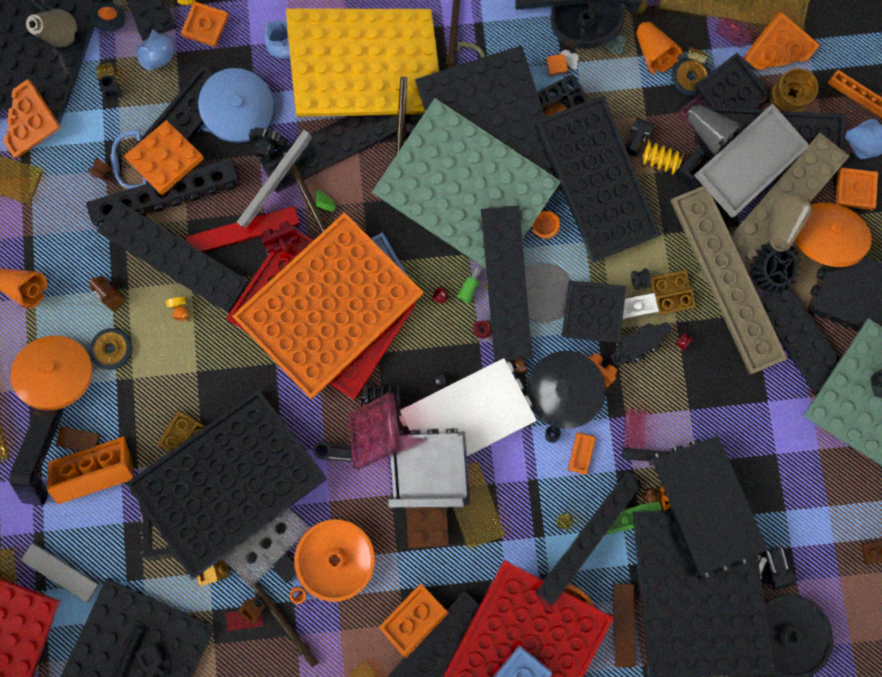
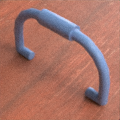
M140 130L120 134L115 139L112 145V154H110L112 171L115 174L116 180L127 189L148 184V181L142 177L143 184L129 185L121 179L119 174L120 166L118 154L116 153L117 146L123 138L132 135L137 136V141H142Z

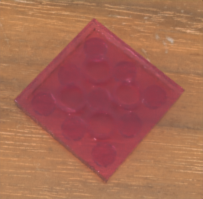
M387 393L348 414L353 469L360 470L401 450L394 394Z

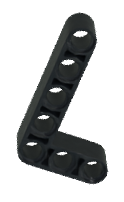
M566 76L537 92L543 112L564 100L569 108L577 106L573 102L576 99L582 103L589 101L579 81L574 76ZM565 84H571L574 88L568 90ZM554 92L558 97L551 98L548 93Z
M64 408L56 410L36 409L9 475L10 485L24 504L43 506L47 501L48 491L39 473L58 428Z

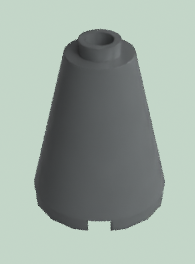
M694 105L687 113V120L714 155L718 154L732 141L731 138L739 132L742 126L738 122L702 105L697 107Z

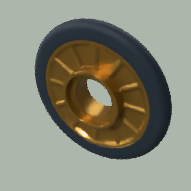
M685 57L675 64L672 70V81L676 89L688 96H696L699 94L693 86L711 72L707 64L701 59ZM688 72L695 74L696 79L694 81L688 79Z
M116 328L100 331L94 336L90 344V356L94 363L108 370L124 365L132 352L130 338L125 332ZM109 344H114L116 347L112 354L106 352Z

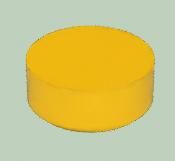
M185 297L166 300L167 308L171 309L186 305Z

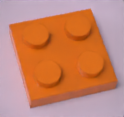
M193 2L181 35L182 37L217 47L229 14L228 12Z
M848 168L838 169L836 204L844 207L875 209L878 172Z

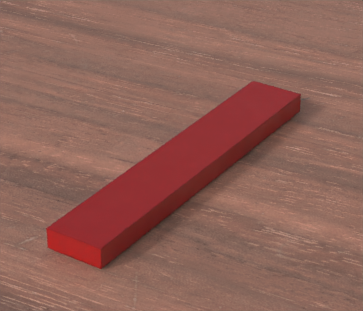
M292 206L254 217L247 228L236 222L187 236L186 240L188 244L204 253L263 236L262 232L267 229H272L273 232L280 231L279 225L285 221H288L294 227L300 225L296 208Z

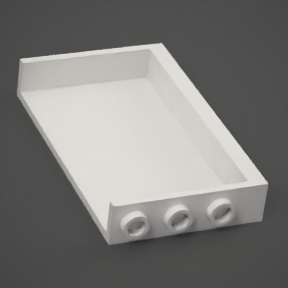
M504 358L400 410L402 415L399 416L403 427L408 426L409 430L421 429V433H427V429H439V432H446L447 428H458V431H465L467 456L537 421L530 408L532 406L530 399L527 395H523L521 391L523 386L520 380L514 378L512 374L514 369L509 361L506 362Z

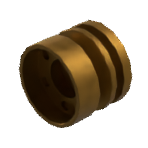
M790 69L782 75L770 91V105L773 104L779 111L803 112L818 94L819 86L817 79L806 69Z

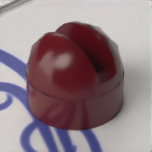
M439 287L433 293L432 299L439 304H443L448 299V293L444 288Z

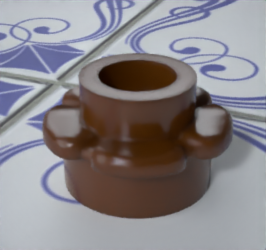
M647 488L642 497L646 503H654L661 500L660 495L662 493L657 488Z

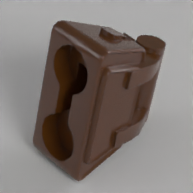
M101 275L90 279L89 288L113 312L126 301L105 276Z

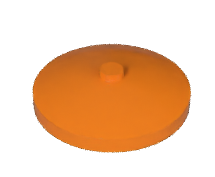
M824 202L811 204L812 214L795 239L798 247L811 259L828 266L847 267L861 261L869 251L872 243L871 232L865 221L852 210L838 204Z
M46 336L29 343L18 353L11 367L10 379L15 393L24 403L40 410H56L71 405L86 392L92 380L93 365L87 351L77 341L64 336Z
M345 520L323 521L311 527L299 541L295 552V571L302 586L314 597L331 602L347 600L358 594L371 579L375 567L374 548L367 534L357 525Z

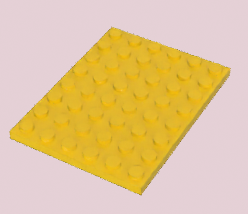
M286 9L296 117L397 115L400 77H408L406 114L425 113L415 79L439 72L431 9Z

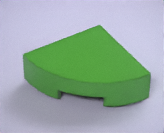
M316 191V207L333 212L336 208L333 200L324 192Z

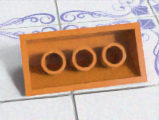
M121 437L93 448L49 461L47 491L55 502L61 504L134 478V465L126 439Z

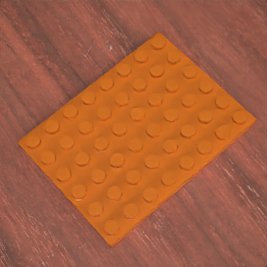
M344 212L232 317L312 400L414 304L424 292Z

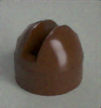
M523 357L514 360L512 367L517 366V369H514L515 373L522 374L527 372Z

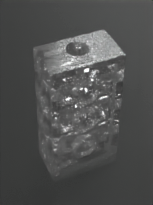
M288 508L222 559L250 587H254L302 538L310 527L291 508ZM281 523L286 525V531L283 534L277 532V526ZM269 537L272 544L270 548L265 549L263 547V540ZM252 552L257 555V560L253 564L248 560V556Z

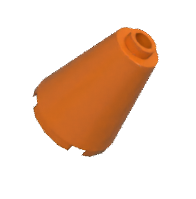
M644 22L638 26L636 35L648 70L652 74H656L655 71L660 70L662 73L674 66L679 60L677 58L679 53L682 55L680 46L651 22Z
M0 268V291L21 307L34 308L43 300V290H47V279L43 274L37 271Z

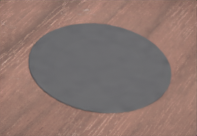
M547 263L535 264L526 268L525 277L529 319L537 322H551L562 317L565 313L568 283L570 280L568 275L559 267Z

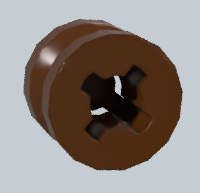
M95 158L94 165L88 169V172L99 180L105 181L106 174L111 172L112 168Z

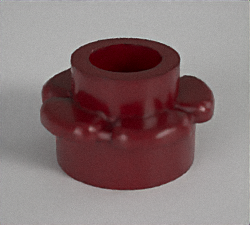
M485 320L477 321L473 326L474 335L481 339L487 338L492 332L489 322Z

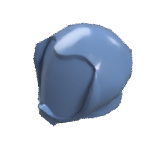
M286 20L268 22L264 27L268 53L278 59H290Z
M152 29L148 40L138 45L135 51L137 59L143 68L151 71L169 63L174 55L175 46L172 37L167 34L157 33Z
M876 119L867 120L859 126L846 131L845 138L853 148L856 156L860 159L878 157L882 154V125Z

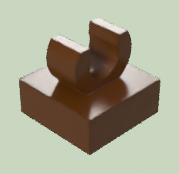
M882 541L860 544L865 564L882 562Z
M256 596L251 600L247 599L238 611L252 625L259 619L265 607L264 603L260 607L254 604L257 600Z

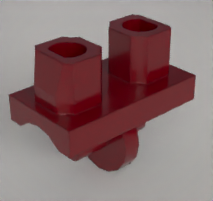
M288 221L279 225L280 231L274 233L272 229H267L262 232L263 238L261 240L268 253L282 249L284 254L288 253L286 247L300 240L294 226L290 225Z

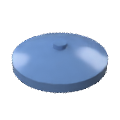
M229 68L215 73L205 82L199 95V111L203 123L212 134L224 141L243 143L251 141L249 133L254 127L265 129L269 127L274 113V100L268 85L258 75L245 69Z

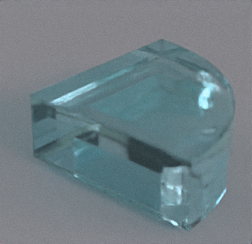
M618 35L614 40L606 44L605 50L622 55L628 36Z

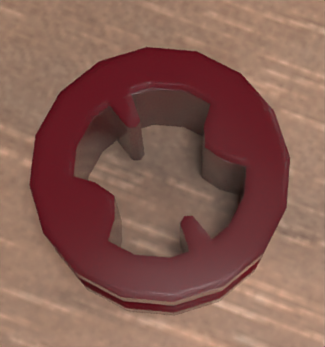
M686 332L681 335L674 345L675 347L679 346L681 351L693 339L691 336L688 337Z

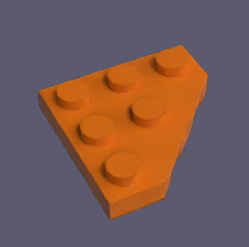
M778 12L744 55L743 60L756 70L787 65L798 61H807L820 44L782 12Z
M28 79L12 90L11 97L13 102L11 109L9 108L7 124L9 125L7 135L4 137V143L14 158H19L61 129V126L32 81Z

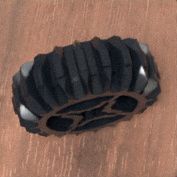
M769 241L767 244L761 245V249L755 250L757 256L752 257L754 263L750 264V266L754 269L750 273L755 275L752 280L757 282V286L762 287L765 291L781 292L785 288H791L790 283H796L794 278L800 276L797 270L801 269L798 263L802 260L797 258L799 253L794 251L795 247L791 246L788 250L777 251L770 245ZM779 252L782 255V257L779 258V256H776L775 253ZM769 276H774L776 280L772 281Z

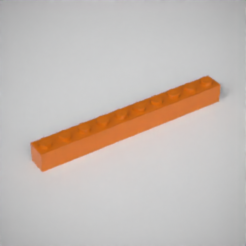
M839 70L833 74L828 82L829 85L882 118V98Z

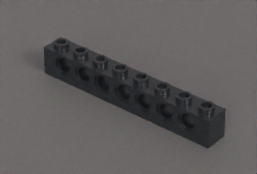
M230 158L189 171L166 191L168 195L165 198H161L162 195L148 183L88 201L86 205L91 223L95 227L100 228L107 217L108 211L113 208L117 200L125 205L132 203L131 209L146 216L147 213L153 211L161 212L166 207L180 206L183 202L189 200L197 201L202 196L216 195L219 191L225 189L233 190L238 185H241L236 166ZM223 176L220 181H215L216 177ZM205 181L203 186L197 187L199 182ZM182 187H186V190L184 192L179 193V190ZM146 198H150L148 203L143 204Z

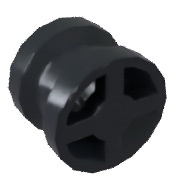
M647 268L639 272L636 270L631 271V282L635 290L642 286H651V277Z

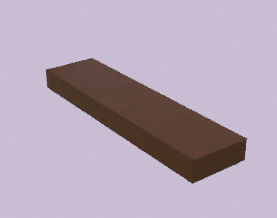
M613 584L614 666L636 667L634 584Z

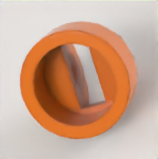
M179 306L174 310L172 318L179 321H188V310L183 306Z
M300 586L294 587L290 592L291 601L295 604L304 602L306 599L305 589ZM302 591V593L296 595L295 597L293 596V594Z

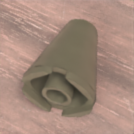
M52 9L33 14L26 20V27L30 33L53 46H69L75 39L74 34L75 31L77 32L75 19L70 13L62 9Z
M783 195L779 196L778 200L773 201L770 245L777 251L788 250L812 214L810 203L807 201L806 203L801 202L800 197Z

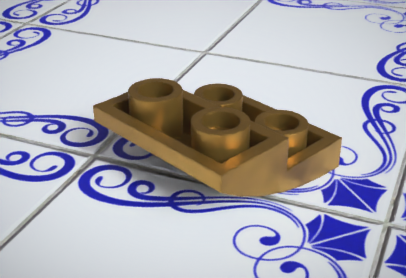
M687 270L651 277L650 289L652 294L655 293L659 310L658 315L696 308L693 289H690Z
M177 410L157 445L172 451L206 426Z

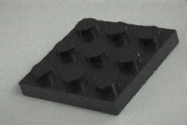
M738 52L693 86L710 107L755 109L771 96Z
M569 280L562 337L620 344L627 286Z

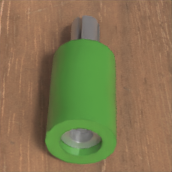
M476 268L472 277L466 278L457 296L458 299L465 303L471 302L480 284L477 279L482 271L481 269Z

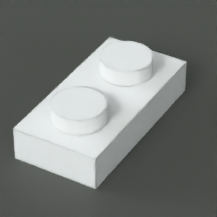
M655 293L626 298L623 319L658 313Z

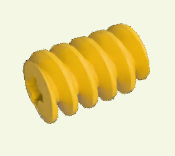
M648 141L642 156L644 158L643 164L646 165L648 161H651V167L658 163V170L662 166H665V172L672 168V175H674L681 164L684 153L681 157H679V151L672 155V148L665 152V146H662L658 150V143L651 147V141Z

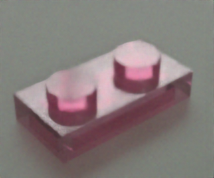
M625 409L623 448L644 449L646 410Z

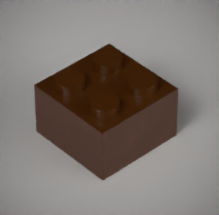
M406 507L408 548L448 546L446 507Z

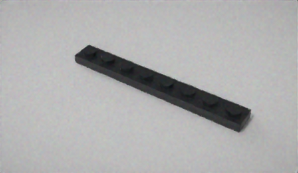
M629 471L624 473L535 591V594L550 607L553 606L643 484Z

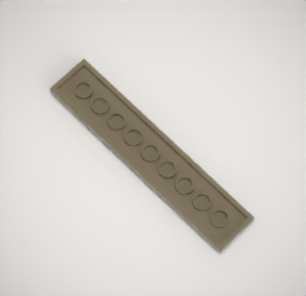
M821 133L813 139L808 148L800 154L731 234V238L748 274L753 269L750 264L754 263L752 257L757 256L755 250L761 249V245L767 244L770 241L773 201L778 200L779 196L792 195L800 197V201L806 203V201L810 203L848 159V154ZM701 269L698 274L706 280Z
M702 186L671 199L670 202L749 374L786 360L785 352L712 195Z

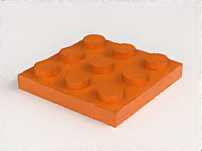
M167 120L124 155V158L161 195L204 159L203 155Z

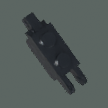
M647 323L623 338L620 344H618V350L609 357L613 365L616 367L631 361L637 363L645 358L643 354L647 351L653 353L661 348L659 344L664 341L663 337L672 330L670 323H662L656 328L653 324Z

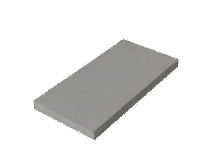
M771 104L694 176L732 218L805 151L809 144L780 111Z

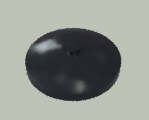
M589 0L587 4L554 6L551 11V29L554 35L562 43L574 48L590 49L603 46L614 40L624 25L623 6L613 0Z
M558 351L549 354L537 363L530 374L527 392L533 411L542 421L556 428L572 429L587 424L599 413L605 400L606 385L601 370L590 358L573 351Z
M779 595L764 602L774 674L780 677H810L820 671L830 658L834 642L830 621L823 610L814 602L796 595Z

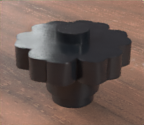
M258 127L250 130L249 139L255 141L256 156L269 160L275 150L286 149L287 139L282 137L281 134Z

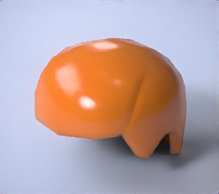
M551 211L540 212L532 224L533 232L541 239L555 237L560 230L559 217Z

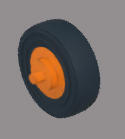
M99 3L91 10L90 15L93 25L102 31H116L122 28L125 23L123 9L114 3Z

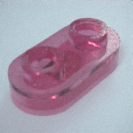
M731 18L721 19L716 27L718 35L736 47L743 48L751 40L750 31Z

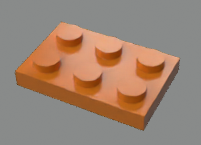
M420 583L378 628L397 650L407 658L449 612Z

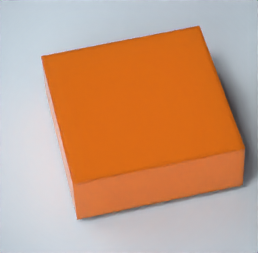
M565 54L546 57L549 77L568 73Z

